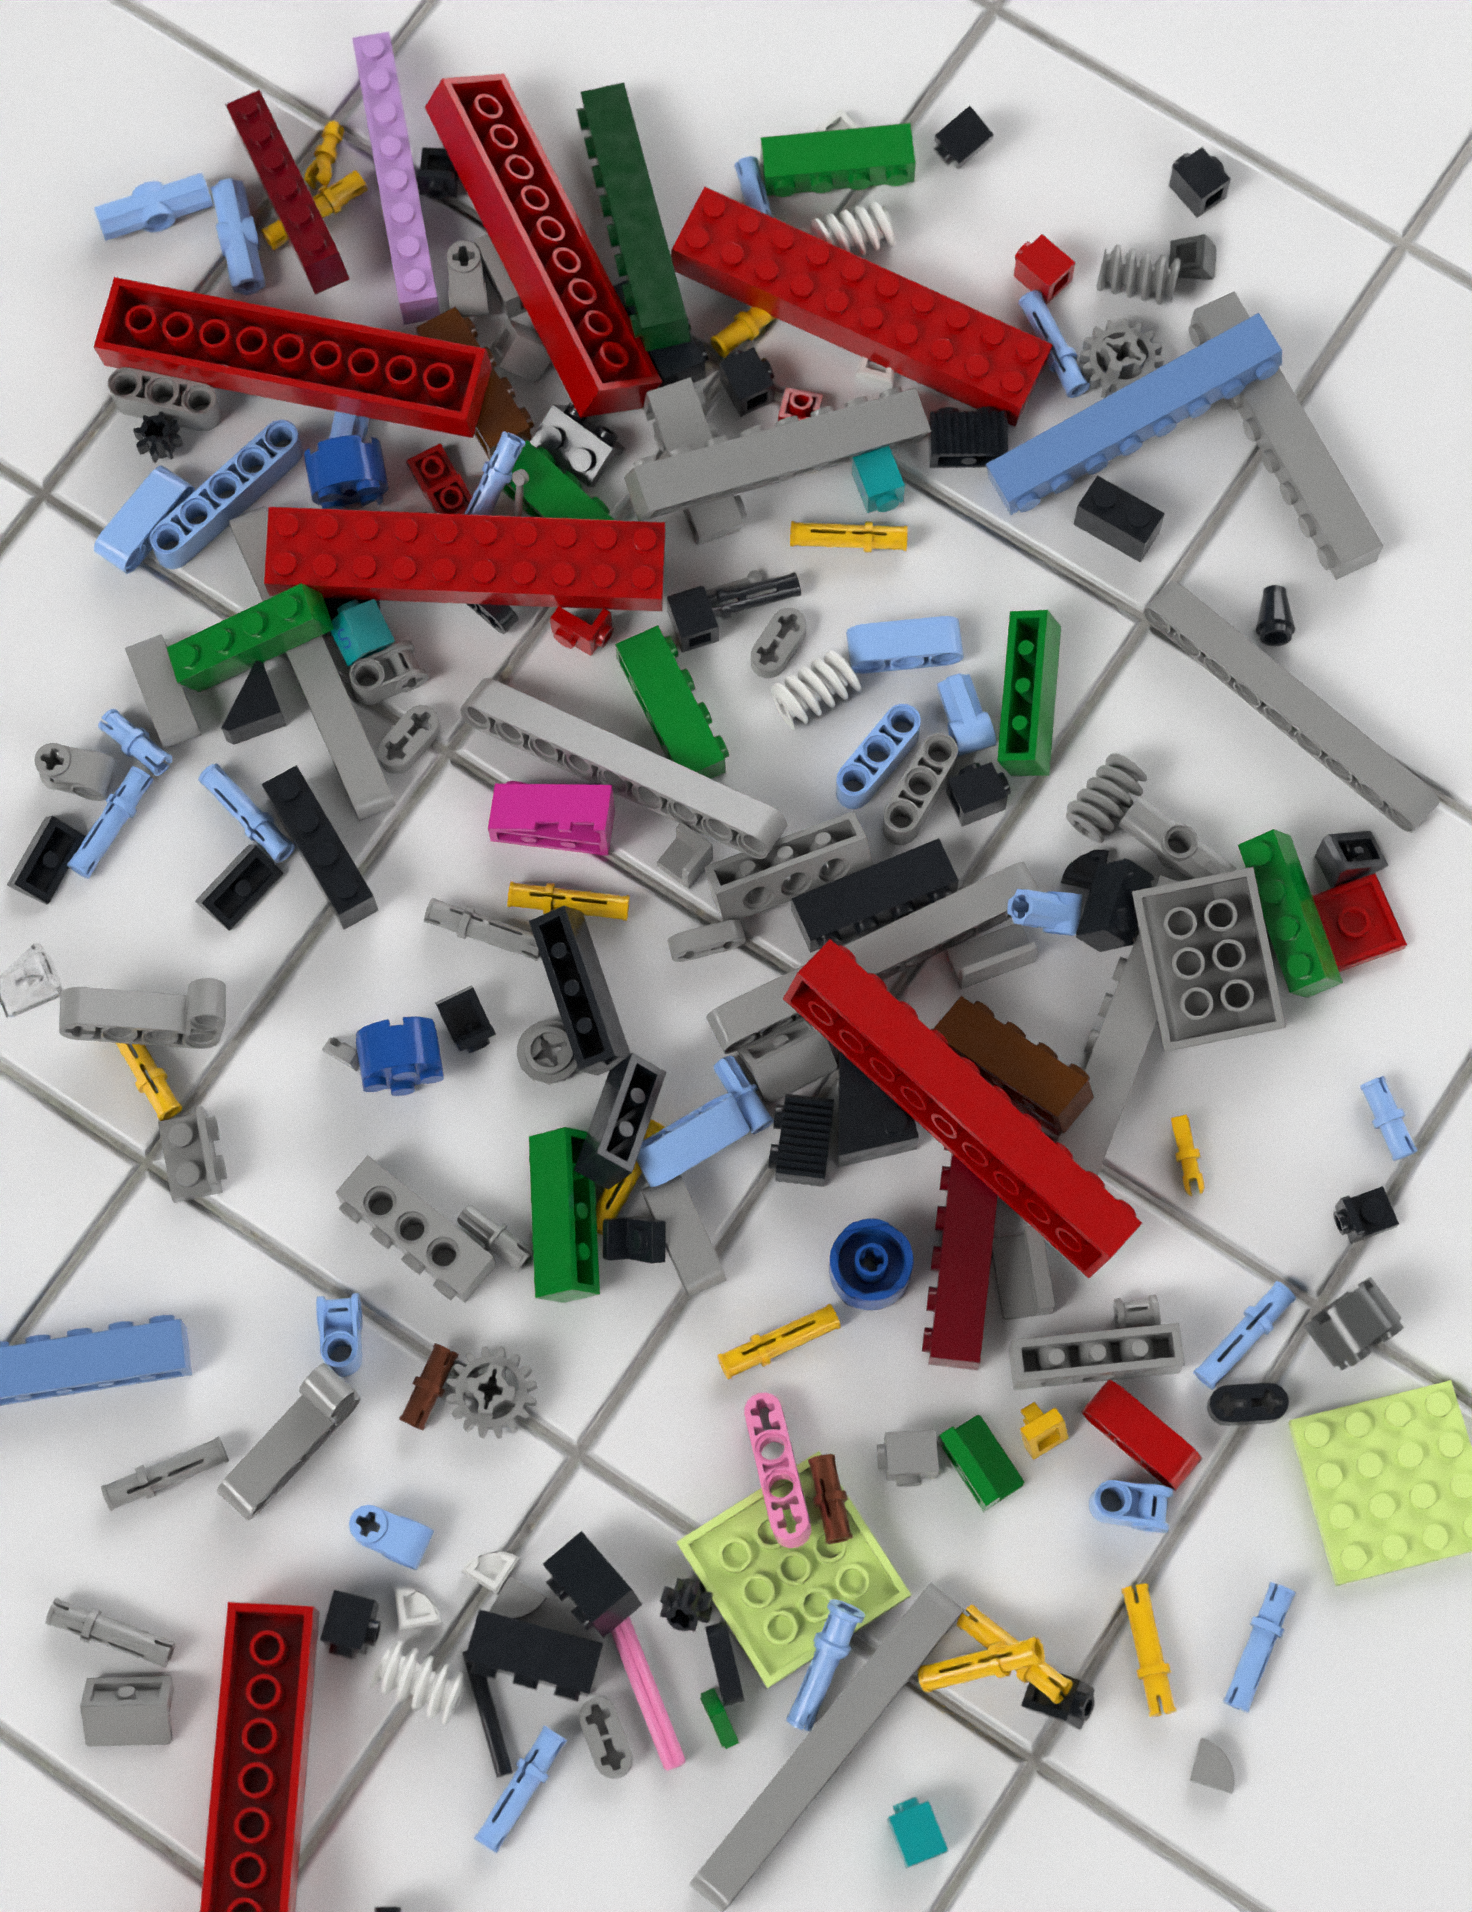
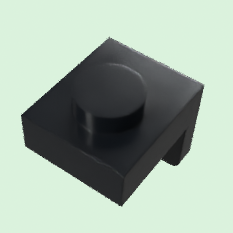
M422 147L420 170H417L416 174L419 195H426L433 199L457 197L459 175L446 149Z
M472 985L435 1002L453 1043L459 1051L467 1049L468 1053L478 1051L490 1044L488 1038L496 1035Z

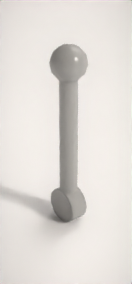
M519 469L512 474V480L516 485L514 516L522 517L524 484L529 481V476L524 469Z
M753 570L749 572L746 578L708 589L706 592L707 595L715 594V589L723 587L726 591L763 581V575L761 572Z

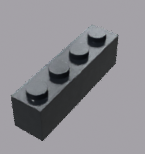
M296 765L263 783L262 787L270 805L342 928L345 930L379 911L372 892L298 766Z
M938 838L791 898V911L811 953L821 949L830 939L835 944L841 945L843 939L855 934L858 937L866 936L880 928L879 924L891 919L897 921L917 911L916 909L947 897L957 892L959 880Z
M564 905L530 920L529 923L579 1071L598 1076L611 1070L631 1053L584 914L581 911Z

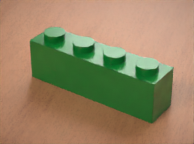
M911 123L761 137V164L767 196L775 195L784 198L795 193L813 192L824 194L836 189L850 188L852 190H863L869 186L877 185L898 187L914 182L916 160Z
M528 440L525 441L526 444L515 462L512 473L519 469H524L528 473L529 481L524 484L522 510L527 515L543 518L614 520L609 515L610 511L605 503L596 496L591 499L582 490V484L571 472L567 471L564 474L555 466L554 458L545 448L540 446L537 449ZM511 480L510 483L505 484L502 491L515 503L516 485Z
M300 583L170 645L166 649L177 683L197 692H202L251 669L256 660L264 663L334 630L323 594Z
M1048 610L1010 611L997 762L1011 776H1049L1061 626Z
M657 625L616 643L617 660L666 759L710 779L726 773L725 758L729 757L728 749L720 735L714 737L708 726L712 723L711 715L703 701L697 704L691 692L696 690L693 679L687 668L680 670L675 658L679 657V653L670 635L664 637Z
M1272 829L1238 844L1245 867L1254 868L1264 921L1289 993L1309 998L1342 984L1341 975L1291 836Z
M562 1127L529 1136L535 1298L565 1303L600 1295L595 1182L574 1171L587 1135L586 1131Z

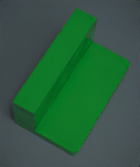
M980 1415L974 1416L956 1429L952 1426L939 1435L938 1444L983 1512L1023 1487L1024 1480Z

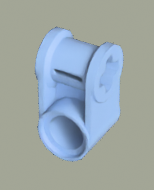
M353 1293L351 1298L326 1300L324 1296H318L316 1311L322 1359L339 1376L346 1377L352 1375L359 1369L362 1363L361 1330L363 1322L360 1294ZM348 1346L352 1348V1352L347 1360L343 1362L331 1360V1355L337 1347Z
M1108 1480L1101 1483L1091 1494L1089 1510L1094 1518L1103 1523L1128 1526L1146 1532L1167 1533L1169 1532V1524L1165 1523L1168 1498L1173 1497V1489L1156 1484H1136ZM1110 1491L1116 1494L1120 1500L1119 1511L1110 1512L1104 1509L1100 1502L1101 1493Z
M365 1505L356 1509L349 1521L350 1532L359 1544L413 1570L418 1569L434 1533L433 1529L403 1516H397L372 1505ZM372 1516H375V1522L380 1527L379 1531H370L367 1537L363 1536L364 1531L359 1523L361 1520L369 1521Z

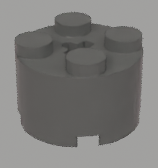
M1371 1277L1359 1283V1287L1352 1293L1347 1291L1311 1318L1312 1321L1303 1325L1332 1366H1338L1341 1371L1348 1366L1356 1365L1371 1353L1367 1347L1370 1343L1376 1346L1382 1341L1386 1342L1404 1328L1399 1321L1402 1317Z

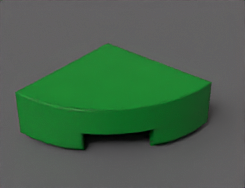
M712 1688L701 1693L700 1700L722 1747L728 1749L738 1744L737 1736L715 1689Z

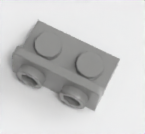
M203 1106L195 1108L196 1114L158 1122L170 1192L174 1203L223 1193L221 1180L227 1179L226 1166L223 1156H216L213 1142L220 1140L219 1128L216 1117H209Z

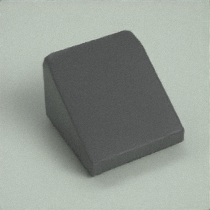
M1206 234L1171 240L1169 267L1176 258H1179L1181 263L1177 278L1200 280L1215 278L1216 246Z

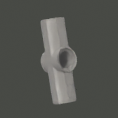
M1141 796L1130 807L1118 825L1156 853L1163 866L1169 869H1177L1189 879L1235 871L1237 869L1201 842L1191 827L1185 824H1177ZM1178 840L1182 842L1187 852L1182 854L1173 852L1168 845V841Z

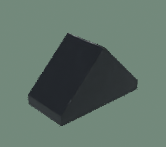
M257 660L221 727L226 741L233 745L286 726L264 664Z
M1371 831L1328 834L1322 839L1315 854V858L1330 888L1371 875L1389 866Z

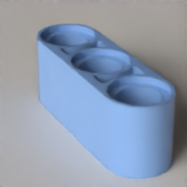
M163 465L158 466L149 474L102 530L95 542L94 551L126 574L131 573L153 549L150 543L151 531L195 491V488Z
M952 616L867 623L853 626L846 631L850 666L855 673H876L947 666L958 663L964 658L959 620Z
M898 704L889 709L840 768L836 781V797L842 806L848 809H858L866 805L916 745L919 739L921 718L919 712L913 706ZM898 722H906L912 729L909 732L900 733L892 726ZM874 751H881L888 756V759L883 762H875L868 755ZM856 780L861 782L864 788L857 792H851L844 787V784L848 781Z
M727 1093L714 1098L643 1140L636 1161L649 1186L656 1187L677 1177L745 1136L750 1131V1128L732 1093Z

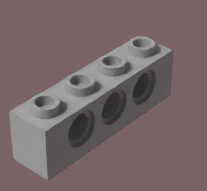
M852 811L779 838L768 856L764 859H757L742 852L704 866V870L719 914L723 921L740 920L791 901V898L873 865L867 836L855 812Z
M368 1155L335 1192L342 1203L338 1209L356 1224L361 1219L373 1228L370 1235L386 1249L394 1245L405 1255L401 1260L417 1274L420 1275L425 1270L435 1278L436 1281L432 1285L449 1300L457 1296L465 1303L496 1267L495 1259L489 1252ZM386 1198L393 1202V1206L387 1214L376 1215L372 1213V1206L377 1200ZM420 1224L424 1227V1233L419 1239L409 1241L403 1238V1232L407 1226ZM440 1250H453L456 1253L455 1260L448 1266L435 1264L434 1258Z
M1179 1323L1016 1339L1011 1341L1008 1349L1013 1390L1099 1382L1109 1379L1119 1380L1178 1374L1185 1365Z

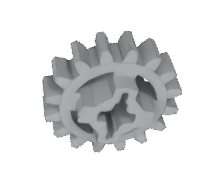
M1126 318L1122 319L1121 325L1115 327L1111 320H1107L1105 331L1096 326L1093 328L1092 338H1085L1084 350L1081 351L1079 363L1084 364L1082 366L1084 377H1091L1089 388L1092 390L1098 386L1102 387L1101 397L1106 398L1110 392L1115 393L1163 366L1164 357L1160 356L1162 344L1152 343L1155 334L1153 331L1145 334L1141 332V322H1138L1134 328L1128 327Z
M487 1346L482 1347V1357L478 1359L470 1352L466 1354L469 1362L466 1367L457 1363L454 1365L459 1378L448 1379L447 1385L456 1390V1393L446 1396L448 1404H458V1407L451 1413L455 1420L466 1417L463 1424L465 1431L469 1432L474 1426H478L480 1438H485L488 1429L494 1431L497 1439H500L503 1434L502 1428L508 1426L512 1432L516 1433L518 1429L515 1421L518 1418L527 1422L530 1420L525 1407L536 1406L537 1400L533 1396L528 1395V1392L534 1391L538 1387L536 1381L525 1380L532 1373L529 1365L521 1368L518 1367L521 1360L519 1354L515 1353L510 1359H506L504 1347H499L496 1356L490 1355ZM488 1367L487 1372L477 1378L471 1377L478 1370ZM506 1369L517 1378L520 1389H516V1387L509 1386L506 1383ZM496 1379L497 1387L502 1394L494 1395L488 1406L487 1398L482 1391L490 1390L492 1384H495ZM464 1395L477 1400L479 1404L478 1416L472 1413L466 1406ZM506 1407L513 1408L507 1415L496 1419L497 1413Z

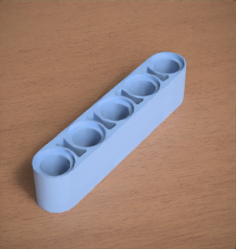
M276 420L267 425L151 531L150 543L160 565L167 569H178L186 565L229 526L228 520L240 516L300 461L303 449L297 428L293 423L287 420ZM282 440L291 441L286 447H276V444ZM252 466H263L259 472H247ZM225 491H235L234 495L230 498H219L221 493ZM197 516L207 517L201 524H191V521ZM168 542H179L178 545L171 550L162 549L163 546Z

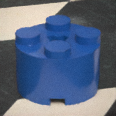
M361 435L334 437L317 443L318 451L311 454L310 448H308L304 452L311 499L315 504L322 506V509L345 510V505L361 503V506L364 507L375 500L378 505L384 502L383 495L388 491L389 486L381 443L377 438L371 437V444L362 442Z
M416 1016L403 1017L404 1025L390 1026V1021L387 1019L369 1024L357 1031L356 1048L364 1092L390 1089L392 1096H404L414 1093L415 1085L432 1084L444 1080L437 1030L432 1019Z
M862 1219L849 1224L836 1238L830 1251L829 1277L838 1296L848 1306L862 1310H879L892 1305L904 1295L909 1285L913 1268V1252L907 1237L901 1231L880 1219ZM866 1258H872L874 1264H879L877 1265V1271L869 1272L867 1267H862Z

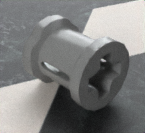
M1149 1295L1148 1300L1123 1302L1121 1298L1114 1299L1113 1308L1116 1329L1161 1325L1160 1309L1156 1295Z

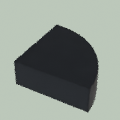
M1092 850L1075 859L1065 869L1061 883L1090 890L1098 864L1103 865V863H1107L1109 850Z

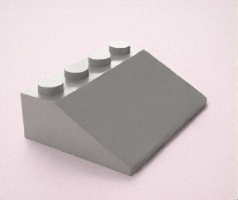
M1253 867L1132 891L1164 1052L1286 1028Z

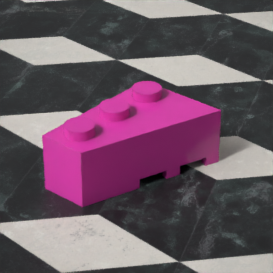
M519 781L495 784L488 824L490 840L492 842L609 856L615 817L612 785L525 784Z

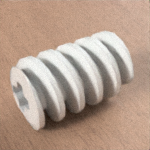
M875 201L869 204L868 213L864 207L857 206L854 210V218L849 211L844 210L840 212L839 221L833 214L826 216L825 226L818 218L811 222V235L852 253V247L856 246L862 256L866 255V243L869 242L876 252L880 251L882 238H885L890 247L895 246L894 231L889 213L884 205L881 208Z
M833 651L825 653V663L820 659L813 660L811 662V670L806 667L800 668L798 670V678L793 675L785 677V687L780 683L772 685L771 692L775 706L791 729L795 730L794 717L800 719L804 724L809 722L806 712L809 708L817 716L821 715L820 701L823 700L829 707H834L833 694L835 692L844 700L847 699L846 686L848 684L856 691L862 690L860 682L851 666Z
M399 1640L391 1649L386 1651L372 1677L369 1687H374L381 1679V1692L384 1695H389L398 1687L396 1696L398 1702L404 1703L413 1695L412 1709L418 1711L428 1703L427 1716L431 1719L443 1710L442 1723L446 1726L453 1717L465 1692V1687L463 1686L464 1672L460 1671L450 1680L447 1678L448 1664L445 1663L437 1672L432 1671L434 1657L429 1656L422 1664L417 1663L419 1649L414 1648L405 1657L402 1655L403 1641Z

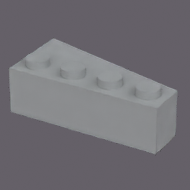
M691 377L649 391L646 394L643 411L647 421L655 419V422H653L654 439L659 451L667 450L668 455L671 451L683 446L691 445L692 450L705 447V442L719 437L715 424H708L703 410L707 409V402L703 390L700 386L694 387ZM732 495L683 509L696 545L740 531L743 526L742 519L747 517L740 495L735 497Z

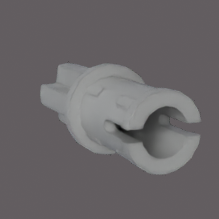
M472 1205L466 1206L458 1216L457 1222L486 1244L484 1249L487 1252L489 1250L493 1251L515 1268L516 1271L519 1272L532 1257L533 1249L506 1230L507 1225L505 1223L499 1226Z

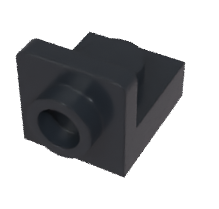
M1383 1186L1352 1198L1349 1195L1340 1198L1335 1205L1337 1211L1333 1212L1334 1221L1340 1234H1347L1351 1244L1394 1229L1399 1225Z
M639 1216L607 1218L603 1220V1259L610 1261L630 1259L646 1263L665 1262L666 1221Z
M1061 1674L1073 1683L1067 1696L1060 1692L1063 1700L1055 1704L1048 1696L1029 1682L1021 1704L1023 1708L1065 1722L1073 1728L1082 1729L1084 1721L1089 1719L1094 1709L1095 1700L1092 1687L1079 1679Z

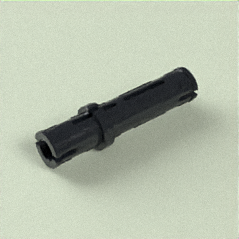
M792 572L789 575L755 582L726 591L723 587L715 589V594L708 595L711 605L737 599V602L712 608L715 618L721 616L724 620L731 618V613L801 596V588L797 574ZM776 588L775 592L746 599L747 595Z

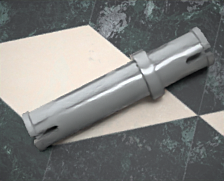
M431 898L424 916L425 923L456 932L457 937L462 939L466 937L478 939L493 946L524 955L535 961L539 960L540 953L533 933L477 914L474 908L467 906L463 909L436 898Z
M218 1436L212 1441L182 1452L148 1468H145L144 1465L135 1468L136 1473L110 1484L102 1485L101 1490L109 1510L113 1511L115 1508L143 1496H146L147 1499L156 1496L155 1491L223 1462H229V1458Z
M58 1598L54 1599L53 1605L51 1604L46 1617V1624L81 1636L80 1640L90 1643L92 1640L138 1658L151 1661L161 1667H167L175 1648V1641L158 1637L133 1626L109 1619L101 1615L102 1611L95 1608L89 1611Z

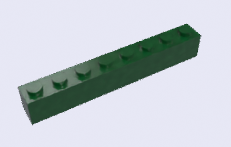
M622 82L582 91L580 93L583 108L576 109L581 131L588 130L589 136L584 137L588 160L596 159L597 165L591 166L596 189L603 188L604 194L599 195L603 218L611 217L612 224L606 225L611 248L619 247L620 253L615 254L614 259L619 278L624 276L627 278L628 283L622 285L626 307L634 306L636 314L629 315L634 338L642 337L645 352L691 342L685 307L625 83Z

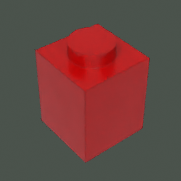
M1043 234L1033 243L1030 241L1024 243L1014 257L1016 260L1014 277L1030 291H1040L1046 305L1073 280L1076 262Z

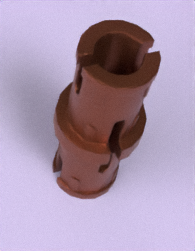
M434 1343L433 1350L420 1377L415 1376L412 1384L415 1385V1388L402 1415L399 1417L400 1421L422 1431L424 1430V1426L437 1398H442L446 1391L443 1389V1385L456 1358L459 1356L458 1353Z
M833 1454L819 1455L808 1460L817 1495L813 1497L814 1506L820 1509L826 1544L841 1543L853 1538L844 1504L848 1500L845 1490H841L835 1462L836 1457Z

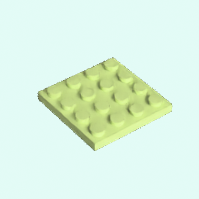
M1451 1380L1293 1419L1288 1422L1336 1586L1472 1552V1446Z
M820 1452L815 1453L797 1465L811 1523V1535L804 1545L797 1548H787L777 1542L770 1526L762 1488L676 1542L706 1592H712L713 1603L767 1689L812 1661L816 1650L813 1640L817 1632H822L830 1612L827 1606L831 1599L847 1602L864 1612L863 1622L857 1623L854 1634L911 1597L909 1590L848 1495V1500L844 1504L853 1538L841 1543L826 1544L820 1509L814 1506L813 1497L817 1495L811 1467L808 1463L809 1459L821 1455ZM786 1479L779 1480L772 1485L771 1494L776 1497H785L791 1493L793 1483ZM791 1508L783 1510L788 1534L796 1532L795 1527L797 1524L794 1521Z

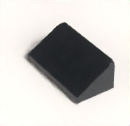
M54 816L45 817L8 881L7 886L48 905L69 868L67 863L77 852L86 836Z
M249 844L195 902L230 931L283 875V872L256 845Z

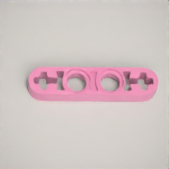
M766 1392L758 1393L746 1402L744 1415L770 1526L780 1545L787 1548H797L804 1545L809 1539L811 1523L785 1415L778 1398ZM767 1407L769 1410L768 1416L772 1427L771 1430L766 1431L759 1417L760 1409ZM771 1442H778L784 1446L783 1454L774 1460L765 1459L762 1456L763 1448ZM786 1479L793 1483V1489L789 1495L776 1497L771 1494V1488L775 1482ZM791 1508V1513L797 1525L795 1527L796 1532L788 1534L783 1510Z

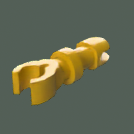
M332 120L325 125L321 135L323 141L320 145H317L314 152L316 159L313 160L304 174V181L312 189L316 188L317 180L323 186H328L331 181V164L336 161L338 155L335 149L337 144L341 143L344 135V128L342 125H339L338 121Z
M1187 1114L1172 1117V1127L1179 1151L1175 1153L1176 1162H1181L1184 1175L1182 1180L1185 1191L1189 1196H1193L1190 1183L1197 1181L1199 1192L1202 1194L1205 1185L1197 1161L1201 1156L1199 1149L1194 1147L1189 1117H1187Z

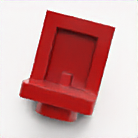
M560 606L557 607L550 617L551 629L556 641L569 649H573L575 646L590 656L593 655L598 646L603 648L608 643L614 631L611 612L603 608L592 625Z

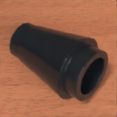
M1271 585L1263 590L1256 633L1260 636V641L1265 645H1285L1291 641L1292 634L1295 632V625L1286 589L1280 585Z

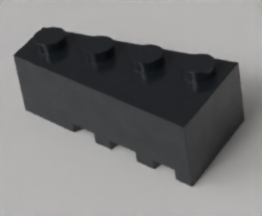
M839 1051L838 1167L916 1150L919 1135L915 1120Z

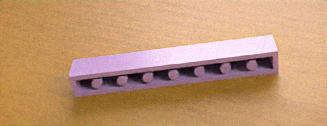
M383 32L352 38L403 323L405 325L428 321L440 315L390 33Z

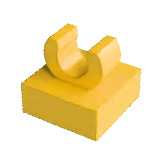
M1033 1402L1020 1410L1025 1418L1023 1419L1025 1426L1020 1428L1025 1449L1033 1460L1069 1439L1065 1421L1056 1408L1043 1414L1038 1405Z

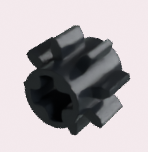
M161 411L158 416L148 417L144 415L141 428H133L134 435L139 440L136 444L139 454L142 455L149 452L154 463L159 458L168 457L172 460L175 447L183 446L181 436L177 434L180 431L178 421L172 420L168 423L164 413Z
M677 1578L674 1589L666 1586L663 1589L660 1602L663 1604L660 1617L667 1618L670 1626L676 1630H692L694 1632L696 1631L698 1621L703 1623L709 1622L713 1609L710 1606L713 1594L712 1592H706L704 1586L698 1580Z

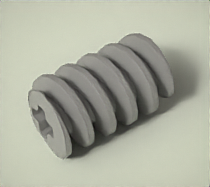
M1116 245L1110 254H1107L1105 249L1097 281V290L1102 291L1106 284L1111 282V291L1115 295L1125 285L1128 298H1132L1136 290L1140 289L1142 301H1147L1152 292H1155L1157 304L1161 305L1167 295L1170 296L1172 302L1181 265L1180 259L1176 258L1168 268L1166 267L1165 255H1160L1156 263L1152 264L1151 255L1148 251L1138 261L1135 248H1131L1125 258L1121 255L1120 245Z
M1116 753L1110 754L1106 758V765H1102L1096 770V777H1092L1087 781V789H1081L1077 793V800H1073L1067 805V820L1082 835L1097 843H1103L1105 838L1099 831V828L1101 827L1109 832L1114 829V824L1108 817L1111 816L1118 820L1124 817V813L1118 805L1121 804L1124 807L1130 808L1134 804L1128 793L1130 792L1138 797L1143 794V789L1137 782H1146V774L1125 756Z

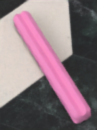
M628 1617L613 1629L611 1634L662 1765L666 1771L682 1766L685 1763V1757L630 1617Z

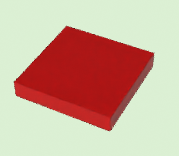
M1376 873L1312 895L1339 972L1403 950L1407 946Z

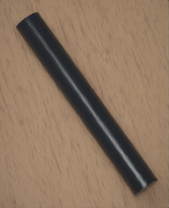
M467 1650L464 1651V1652H462L463 1658H464V1662H465V1657H466ZM465 1663L496 1777L500 1778L513 1773L487 1677L472 1673V1664Z

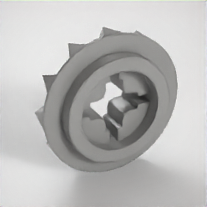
M556 1020L540 1021L531 1025L521 1035L517 1045L518 1062L521 1069L533 1081L536 1080L550 1085L553 1082L566 1081L568 1076L578 1070L563 1022ZM542 1039L551 1048L561 1047V1050L556 1053L558 1065L555 1066L548 1058L542 1060L538 1058L543 1054Z

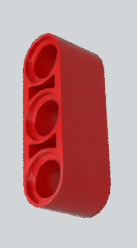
M1110 1379L1105 1382L1081 1411L1083 1416L1095 1428L1161 1484L1172 1488L1173 1491L1180 1487L1202 1460L1201 1455L1195 1448L1128 1391Z

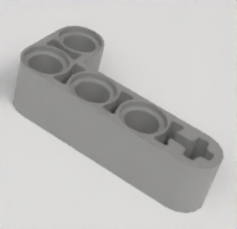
M196 979L189 984L186 995L90 987H71L60 993L59 1033L68 1039L207 1049L219 1043L225 1027L226 984L218 979Z
M326 1363L320 1364L307 1376L299 1388L302 1396L219 1485L217 1493L246 1520L255 1517L359 1404L361 1398L356 1390Z

